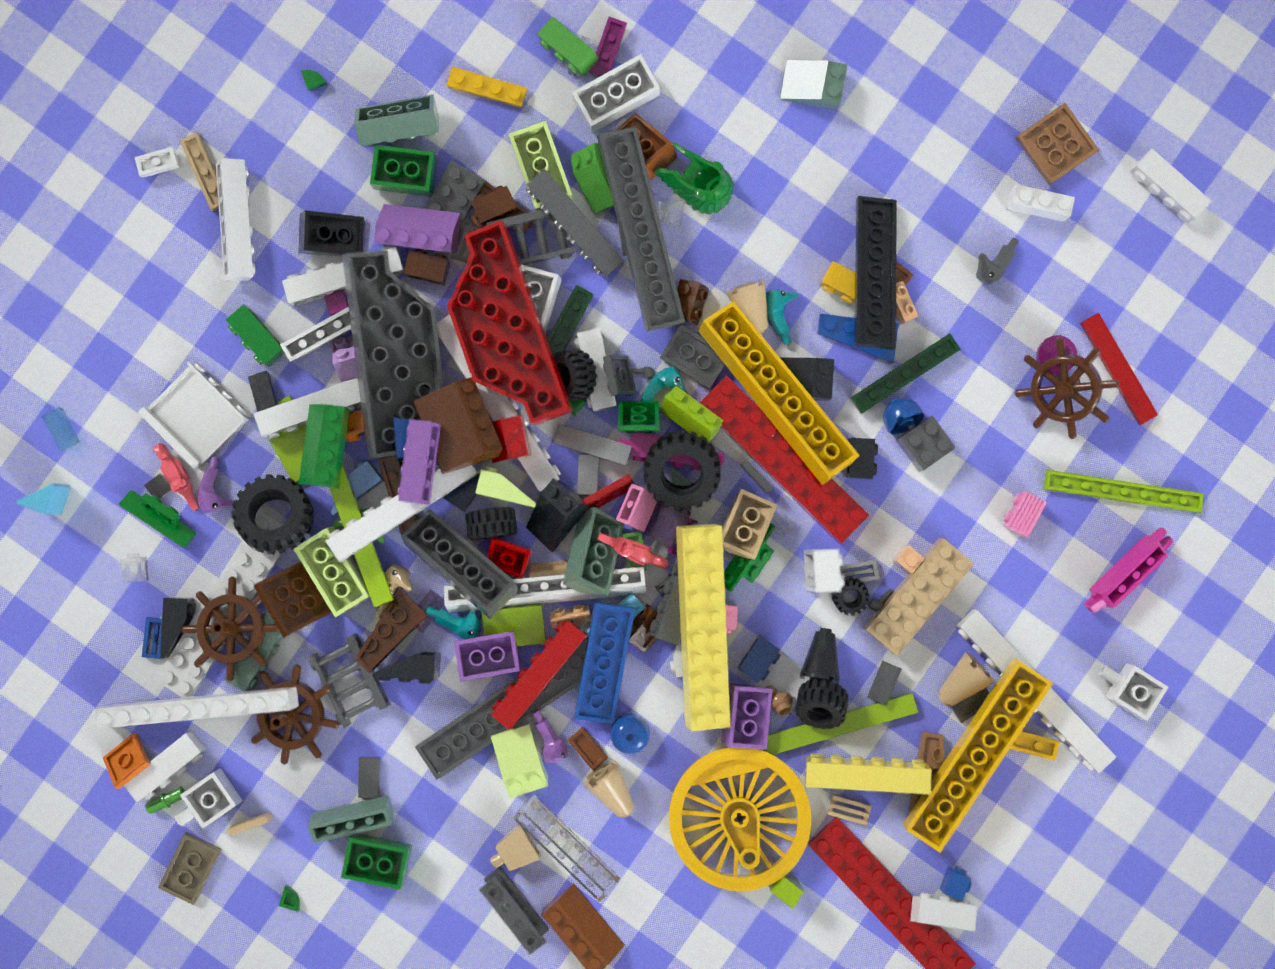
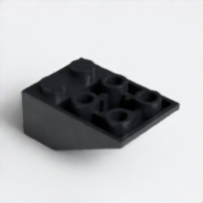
M421 651L374 672L373 676H377L378 680L382 681L399 678V682H411V680L419 679V683L430 684L440 676L441 653Z

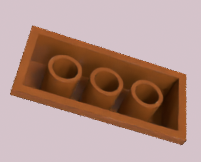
M574 883L542 910L541 915L585 969H604L625 946Z

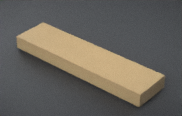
M197 132L181 139L180 142L210 210L215 212L219 210L216 170L202 138Z

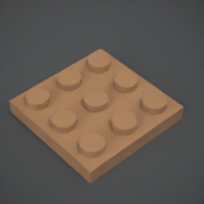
M1063 103L1015 137L1048 185H1051L1099 151L1066 103Z

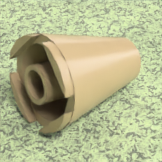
M764 279L759 280L760 284H754L753 281L734 287V292L727 290L726 293L730 301L736 303L761 335L765 334V330L768 329Z
M966 652L938 691L940 694L938 698L945 706L948 704L954 706L992 685L995 680L989 672L985 674L986 671L983 669L982 664L970 653Z
M610 760L611 764L606 766L603 763L586 776L588 781H583V784L587 790L617 817L626 818L633 812L634 804L619 764L616 760Z

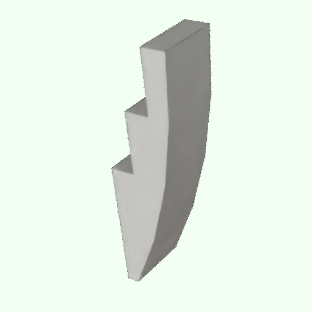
M560 424L557 426L552 441L554 444L625 466L632 450V446Z

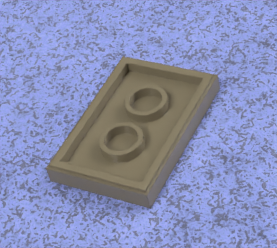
M188 832L184 833L158 888L195 905L222 849Z

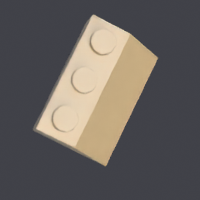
M743 489L736 492L722 526L723 550L737 556L755 560L777 505Z

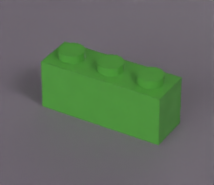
M553 16L537 33L541 40L539 44L546 51L552 50L554 57L561 63L565 61L568 64L567 67L574 74L579 73L584 77L599 60L596 52Z

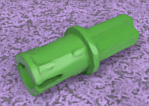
M180 786L167 794L162 793L161 797L146 803V811L149 814H153L165 807L170 808L171 804L182 800L180 795L185 792L184 788Z

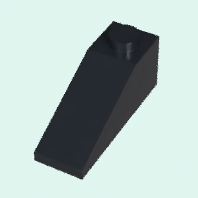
M163 598L160 658H168L184 634L181 630L182 627L189 625L196 611V604L193 602L194 598Z

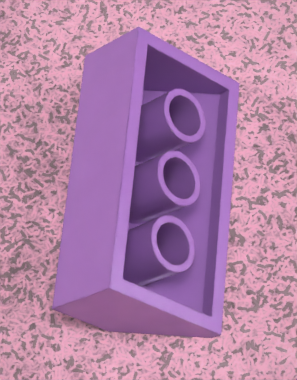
M384 204L376 221L374 243L457 253L461 213Z

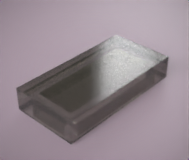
M985 688L958 704L950 706L961 723L977 713L989 695V691Z

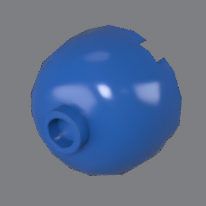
M907 398L892 399L883 413L884 425L891 435L901 434L910 430L907 426L913 423L916 426L924 418V413L920 406L912 399Z
M635 714L620 716L611 728L613 746L624 754L641 752L647 746L650 739V729L647 722Z

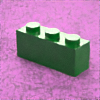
M243 304L226 319L230 324L228 326L229 330L235 336L238 334L243 339L240 342L247 350L251 349L255 353L253 357L260 365L264 364L270 367L285 354L280 342L248 306Z

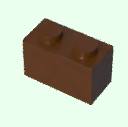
M497 186L492 189L491 193L477 195L471 201L482 227L487 226L488 222L500 220L518 212L508 186Z
M421 249L409 250L404 274L410 278L445 286L450 262L446 259V256L435 253L432 256L427 255V252Z

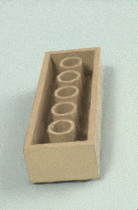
M938 538L923 556L925 560L915 572L908 574L883 603L882 608L877 610L863 627L867 633L896 656H898L974 565L972 561L944 538Z

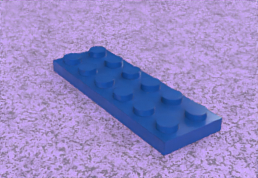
M595 601L574 719L614 724L635 613L634 607Z

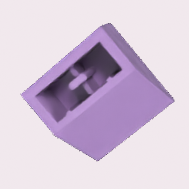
M352 335L331 341L333 366L340 381L344 382L358 378Z

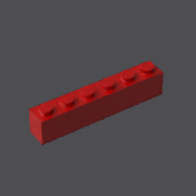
M570 620L566 623L562 621L555 629L558 632L554 638L549 637L542 645L545 647L541 654L537 652L530 660L532 665L528 670L525 667L517 676L520 680L516 685L511 683L504 692L507 696L502 701L498 699L492 706L494 711L491 716L508 730L513 727L587 636L584 631Z

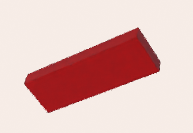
M627 474L584 498L583 501L590 506L588 509L593 507L598 509L627 493L631 483L634 484L630 475Z

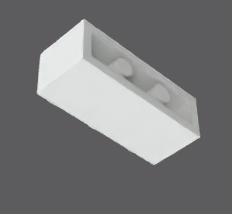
M1016 184L1010 190L1006 209L1064 222L1071 217L1075 197Z
M920 893V897L913 896L910 921L975 931L977 906L970 905V901L958 900L957 903L951 902V898L939 896V900L932 899L933 895Z

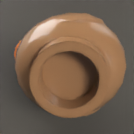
M767 686L766 688L773 689L771 710L776 711L779 716L789 714L793 709L791 706L793 702L792 695L787 691L777 694V689L774 686Z

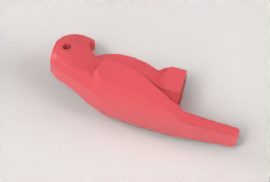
M159 443L155 445L153 450L161 460L160 470L171 484L172 492L182 494L192 511H196L200 507L192 491L193 485L183 463L179 458H175L170 453L165 444Z
M602 533L599 534L598 540L612 546L618 554L642 566L652 564L661 569H666L669 564L666 558L653 553L651 547L623 537L615 538Z

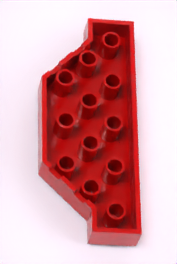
M500 220L465 234L464 237L470 251V256L464 272L461 273L455 286L456 289L453 296L447 303V308L472 380L524 404L529 421L535 426L573 412L507 225Z

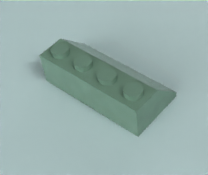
M595 507L587 509L576 525L563 585L577 592L602 596L609 595L618 552L614 551L612 546L598 540L600 533L615 538L622 537L624 523L617 521L614 517Z

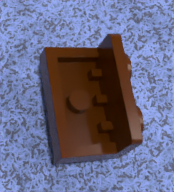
M680 279L677 292L684 320L698 325L703 315L702 310L708 298L709 288L700 282Z

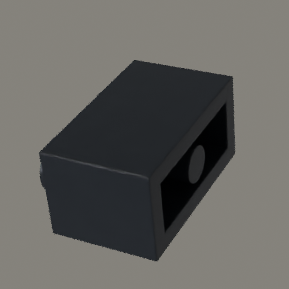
M849 438L848 442L860 456L847 467L846 478L873 479V475L877 474V463H874V455L877 456L878 444H875V439Z

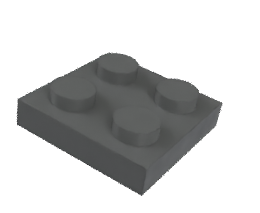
M604 356L603 368L607 375V387L611 396H631L637 394L629 356Z

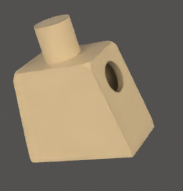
M521 822L496 844L495 848L498 854L491 857L490 861L495 869L505 863L508 870L512 871L539 860L541 853Z

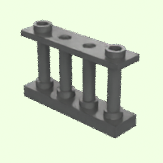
M541 209L500 219L507 225V228L515 230L522 260H519L521 265H528L556 257L567 259L572 257V253H575V247L568 248L564 229L560 230L555 224L560 250L549 253L542 223L545 219L551 218V221L555 219L551 213L547 215ZM500 220L488 222L487 225H490ZM531 223L535 227L541 251L539 256H529L523 232L525 224Z
M357 633L347 637V642L344 646L322 657H319L318 653L310 655L311 660L309 661L312 669L317 671L323 686L329 685L331 687V691L327 694L337 713L335 714L336 720L344 728L352 724L349 718L374 706L382 710L391 705L378 677L373 676L375 670L369 673L357 660L331 675H328L324 664L348 652L353 653L354 657L357 656L363 646ZM357 670L362 672L364 676L363 681L339 693L336 692L332 682ZM365 688L371 690L373 696L370 700L345 711L341 700Z
M499 866L484 878L486 884L479 890L524 949L531 955L546 943L543 935L549 931V928L503 868Z

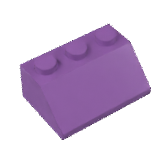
M514 631L454 641L460 681L518 672L522 669Z
M729 683L730 728H722V744L736 748L767 749L773 689Z

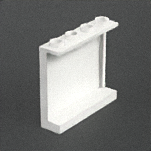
M187 362L186 364L189 367L148 408L142 407L138 413L193 468L200 469L249 418L245 415L247 411L238 404L236 406L232 402L234 398L227 391L224 390L222 392L218 388L220 384L214 378H208L204 374L206 370L200 364Z

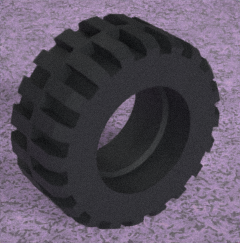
M679 430L678 434H674L673 431L669 432L666 437L661 436L657 439L656 444H652L645 459L644 482L647 483L649 494L653 493L655 501H662V506L666 508L671 505L674 506L673 510L679 511L680 507H685V511H688L694 505L696 508L701 507L703 501L708 502L712 498V493H716L721 478L720 458L718 453L715 452L713 444L707 442V438L704 436L698 437L696 432L691 431L690 434H687L685 430ZM676 455L691 456L701 466L700 478L687 486L675 485L664 476L663 467L665 462Z
M272 474L266 475L264 479H261L259 476L254 478V483L250 484L248 482L245 484L246 489L244 491L240 490L237 493L239 499L234 500L232 505L235 509L232 511L233 525L247 545L255 548L256 551L261 553L266 551L272 555L275 554V551H279L280 554L286 553L287 548L290 547L293 550L297 547L296 543L298 541L302 543L306 539L304 534L310 533L312 529L310 523L312 524L314 521L312 504L303 488L296 484L293 479H286L284 475L279 474L276 478ZM280 499L290 504V517L279 528L265 530L256 525V514L259 508L266 502Z

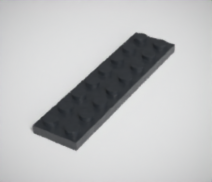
M858 196L856 199L854 346L888 350L896 348L897 200L865 196Z

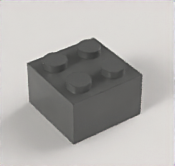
M933 415L927 417L896 439L918 472L924 471L956 448Z

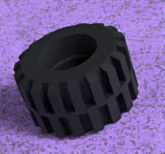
M582 350L556 352L553 357L569 401L588 398L590 393L594 391L593 387L597 384L596 365H593V359L589 358V354L584 353Z
M488 508L470 511L465 514L467 536L470 540L500 538L518 533L515 508Z
M827 679L807 680L806 683L801 684L798 690L795 706L796 716L799 717L800 721L805 722L808 726H813V728L833 729L834 727H839L846 718L848 705L847 691L840 684H835L834 681H827Z

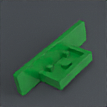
M130 490L119 502L121 508L182 548H185L196 536L195 531L180 522L179 512L172 506L167 507L162 504V501L155 495L150 496L145 493L143 496H140L133 490Z
M770 523L755 560L735 555L724 570V587L729 592L733 591L742 577L753 583L765 564L770 560L774 550L765 543L776 528L772 523Z

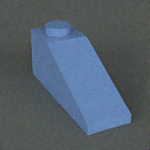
M363 460L354 466L355 470L348 477L357 501L384 482L383 477L370 461L364 462ZM336 505L331 510V514L334 516L339 515Z

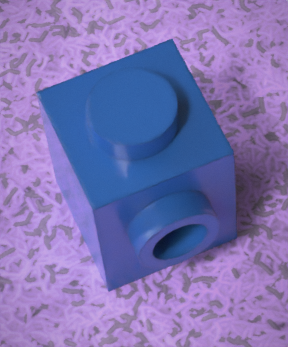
M948 866L939 889L943 894L963 901L965 893L970 891L971 878L966 874V870L957 866L954 869Z

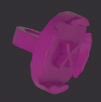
M1053 335L1046 338L1037 349V361L1043 364L1046 360L1057 355L1055 341L1058 337L1064 339L1066 354L1077 355L1074 343L1062 335ZM1059 364L1048 369L1053 374L1060 375ZM1067 364L1068 371H1069L1074 365Z

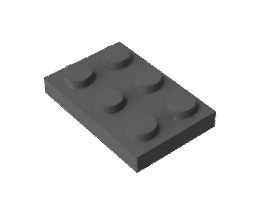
M451 160L425 209L461 213V228L473 207L471 201L480 194L486 180Z
M682 324L660 356V359L676 367L679 371L709 390L725 366L704 338Z

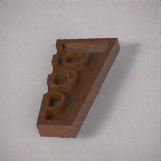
M400 588L396 591L394 600L388 604L382 618L375 625L374 631L367 638L355 657L369 673L428 616Z

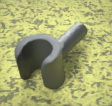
M651 367L631 368L632 373H643L644 379L653 378L655 375L654 369Z
M889 589L879 601L873 598L868 607L873 611L880 610L885 600L893 591Z

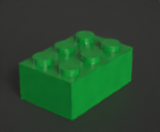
M375 145L370 185L374 190L431 197L434 188L437 157L431 151Z
M358 833L352 834L348 839L341 878L400 890L405 883L412 844Z

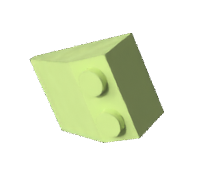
M486 467L485 470H481L476 494L535 507L536 503L503 475L498 474V469Z
M529 723L491 735L509 798L548 786V775Z

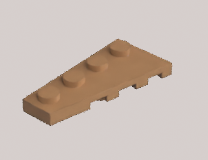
M921 731L917 759H922L924 763L929 765L931 768V780L945 761L943 735ZM911 793L909 811L913 809L922 794Z

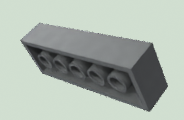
M428 509L401 536L405 546L490 620L518 592L514 580L431 509Z

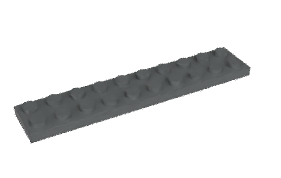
M632 127L598 134L597 140L646 332L685 323L637 129Z
M585 640L580 643L511 729L533 716L532 712L534 710H542L580 684L587 646ZM518 677L415 746L436 780L492 743L491 735L508 730L491 716L494 711L492 706L498 699L502 701L507 696L504 693L511 683L516 685L520 680Z

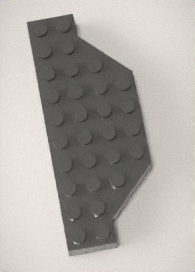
M388 250L347 253L342 255L367 456L370 458L396 455L393 417L419 420L420 418L413 402L444 387L435 308L390 271Z

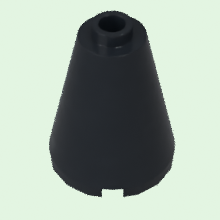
M820 628V631L815 632L799 678L805 680L806 676L810 677V680H834L836 684H839L836 635L832 633L831 629Z

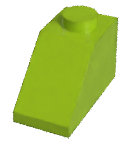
M788 874L769 885L770 892L792 909L795 908L804 892L800 882Z

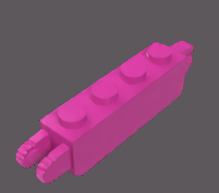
M636 432L632 435V440L619 438L617 442L632 446L630 457H633V461L644 462L653 443L656 444L657 439L661 436ZM716 452L720 458V465L723 466L725 454ZM676 455L666 461L672 463V467L683 468L684 465L692 466V470L701 471L699 462L688 455Z
M1165 528L1157 529L1150 536L1145 535L1089 589L1092 594L1084 604L1089 611L1096 613L1105 606L1109 608L1116 607L1167 558L1168 553L1165 550L1172 545L1173 539L1170 536L1164 537L1167 533Z

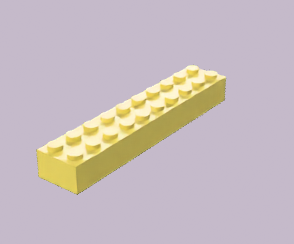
M718 524L676 526L685 726L691 732L730 728L722 526Z

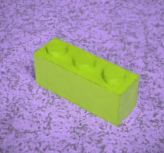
M677 386L664 397L660 409L663 414L687 432H696L698 437L704 436L707 438L708 443L719 433L723 422L721 418Z

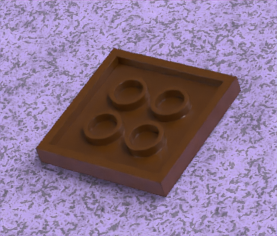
M302 562L286 568L253 586L283 638L332 613Z

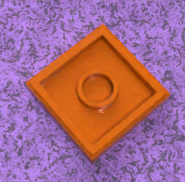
M136 733L130 735L103 757L116 789L122 788L151 765L140 737Z

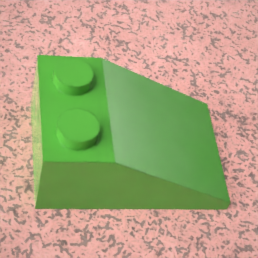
M593 143L571 154L573 174L593 213L598 214L614 207L599 144Z

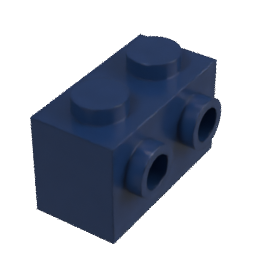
M759 635L737 669L757 683L760 680L764 681L770 672L768 670L772 663L775 665L781 656L779 654L780 649Z

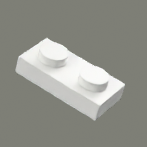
M173 147L134 157L139 176L142 178L180 168L176 151Z

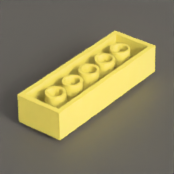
M811 753V756H806V787L931 794V768L922 759H912V762H904L902 758H892L891 761H884L882 757H871V760H865L863 756H851V759L843 758V755L832 754L831 758L823 757V754Z

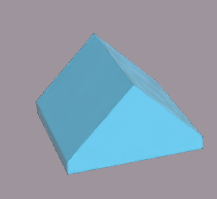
M52 483L16 502L18 505L43 514L62 515L71 487L66 484Z

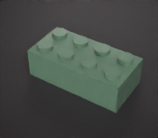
M434 94L356 108L354 125L360 146L366 145L371 147L381 142L393 143L397 139L405 138L410 140L416 136H432L439 132V115Z

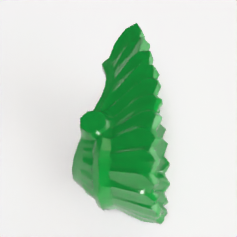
M673 141L674 148L691 161L689 167L686 168L683 175L676 170L657 168L654 174L661 177V181L666 183L667 187L673 188L674 193L684 199L687 205H692L694 211L699 210L700 213L708 215L713 212L718 213L728 205L733 194L734 182L730 174L723 168L724 166L721 163L708 161Z

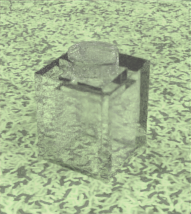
M136 553L127 554V558L120 559L122 583L149 580L147 557H140V554Z

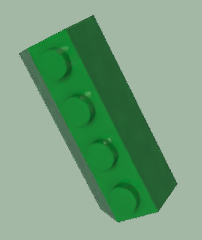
M309 404L299 484L339 489L350 409L336 405Z

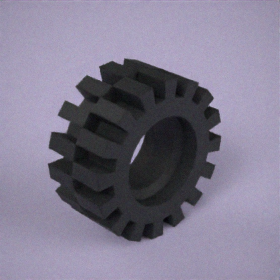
M849 576V579L844 577V586L841 587V591L831 592L836 608L841 613L844 612L845 615L850 613L853 616L855 612L860 614V609L865 610V604H869V591L858 578L854 579ZM851 589L857 591L858 597L855 601L849 603L843 600V595L846 591Z

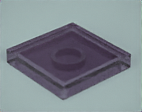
M659 501L656 503L647 527L642 533L675 548L677 545L676 526H685L692 512L689 510L685 511L682 507H680L679 511L673 510L674 506L671 505L666 508L662 506L663 502Z

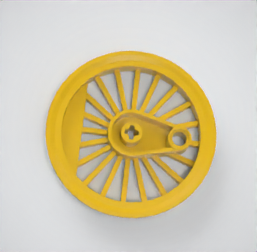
M727 747L715 750L701 757L682 775L674 789L670 802L669 828L678 855L696 876L710 885L721 889L751 891L775 883L797 864L809 840L811 809L807 793L801 781L782 760L760 749ZM761 769H772L774 772L755 795L749 799ZM755 771L744 797L745 773ZM740 775L739 796H736L732 776ZM777 775L786 782V785L756 804L754 803ZM728 778L732 793L731 798L719 779ZM715 781L725 796L726 801L705 783ZM700 785L722 806L689 793L690 787ZM788 789L791 790L795 801L757 809ZM685 797H687L699 803L707 805L711 808L719 810L720 812L687 810L682 808ZM796 806L797 819L760 816V814ZM737 813H741L742 816H745L742 817L741 822H738V819H734L737 817ZM682 815L720 818L682 827ZM760 821L797 824L794 837L764 825ZM721 824L691 844H688L685 838V832ZM760 828L791 841L786 852H783L762 834ZM724 830L701 859L692 851L696 846ZM727 836L728 840L716 869L705 864L704 862ZM760 838L782 856L772 865L760 847ZM730 845L735 851L733 874L720 871ZM748 852L755 855L754 859L750 862L744 860V855ZM761 856L768 868L755 873L754 868L759 864ZM738 861H740L744 868L750 869L751 874L738 875Z

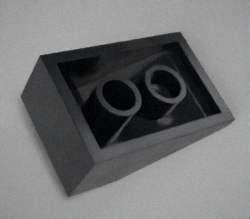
M303 211L299 217L298 253L342 256L347 253L363 252L364 217Z
M780 357L814 400L829 401L832 399L834 359Z
M552 478L541 492L526 528L553 553L590 506L564 482Z

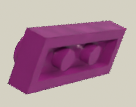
M608 17L596 51L599 60L590 69V74L600 77L612 70L627 28V22Z

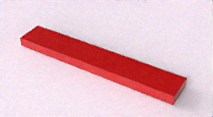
M1097 313L1081 322L1080 325L1093 347L1100 348L1101 352L1098 356L1112 380L1120 382L1117 388L1138 425H1142L1158 416L1101 315Z

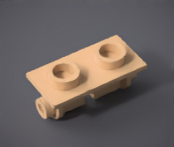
M904 282L896 283V315L898 321L904 324L919 316Z
M580 604L573 608H559L550 612L552 628L556 629L562 621L566 623L568 620H573L576 626L587 625L588 622H591L589 605Z

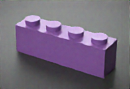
M409 420L406 430L407 441L404 447V463L401 468V484L398 488V501L430 505L441 424L430 421Z

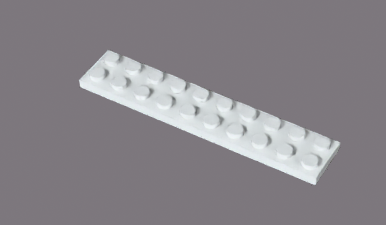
M260 511L255 519L256 525L265 530L276 529L283 525L263 511ZM242 540L207 597L211 601L218 596L228 594V579L233 576L237 580L236 595L245 596L253 601L257 595L253 586L268 578L282 554L279 551H275L274 555L268 554L266 551L263 553L258 552ZM237 603L236 617L245 609V607ZM203 604L189 625H197L198 617L205 607ZM225 604L219 610L227 618L228 604ZM212 616L209 625H212L214 622L218 620L214 616ZM184 633L158 673L155 681L182 698L193 697L215 660L209 657L201 667H195V660L204 651L198 643L196 633ZM209 633L210 640L213 643L219 635ZM227 640L217 649L218 651H222Z

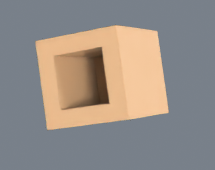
M905 546L894 558L893 562L906 573L913 574L925 558L911 546Z

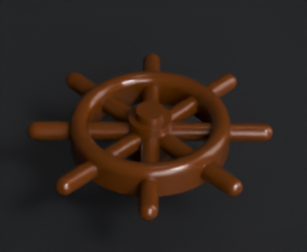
M1058 337L1055 341L1057 355L1046 360L1043 364H1040L1030 355L1024 356V362L1035 369L1036 372L1032 378L1031 388L1017 389L1014 394L1016 397L1032 396L1034 404L1041 412L1033 422L1034 428H1040L1045 420L1049 418L1057 422L1067 423L1068 436L1070 439H1075L1077 436L1075 421L1085 418L1090 413L1104 423L1109 421V416L1101 411L1097 405L1102 396V389L1117 388L1120 382L1118 380H1101L1099 372L1092 364L1100 354V348H1093L1086 358L1074 354H1066L1064 339ZM1059 364L1060 378L1048 369ZM1067 364L1078 367L1071 377L1068 375ZM1084 372L1088 376L1090 382L1081 383L1080 377L1084 374ZM1043 377L1055 386L1041 387ZM1092 390L1090 400L1088 401L1077 391ZM1046 394H1056L1049 404L1043 396ZM1062 399L1064 400L1065 412L1055 409ZM1072 399L1084 408L1073 412Z
M233 576L228 579V594L218 596L210 601L203 592L198 591L196 593V598L205 607L198 617L197 625H187L181 629L185 634L196 633L198 643L204 651L195 660L194 666L197 668L201 667L209 657L215 661L226 663L227 681L234 680L235 663L244 661L251 656L260 666H266L267 660L258 652V649L262 645L265 632H279L276 624L265 623L264 615L259 608V605L262 603L259 595L253 601L245 596L236 595L237 580ZM236 603L245 607L237 617ZM225 604H228L227 618L219 610ZM251 615L253 624H242ZM212 616H214L218 621L209 625ZM243 632H253L250 642L242 635ZM209 633L219 635L213 643L210 640ZM235 639L244 648L242 651L236 654ZM227 640V654H224L217 649Z
M298 664L293 666L291 680L282 681L277 684L272 681L266 671L260 673V678L268 689L296 687L297 694L305 698L304 701L299 703V707L292 710L256 713L260 732L251 738V742L257 744L266 738L273 745L282 748L280 762L283 765H286L289 761L290 750L299 749L307 745L315 758H320L322 753L313 740L319 735L323 726L334 729L339 727L338 721L324 718V707L320 699L331 691V687L325 685L315 692L310 686L299 682L301 666ZM310 706L312 715L302 713L303 710ZM269 714L276 715L270 721ZM300 721L312 724L309 732H307ZM282 726H285L284 736L276 731ZM293 726L301 738L292 739Z

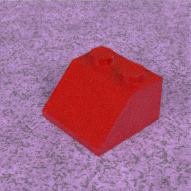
M518 415L492 422L502 446L499 457L491 459L492 464L532 455L524 416Z
M493 537L487 558L505 574L523 579L530 564L533 550Z

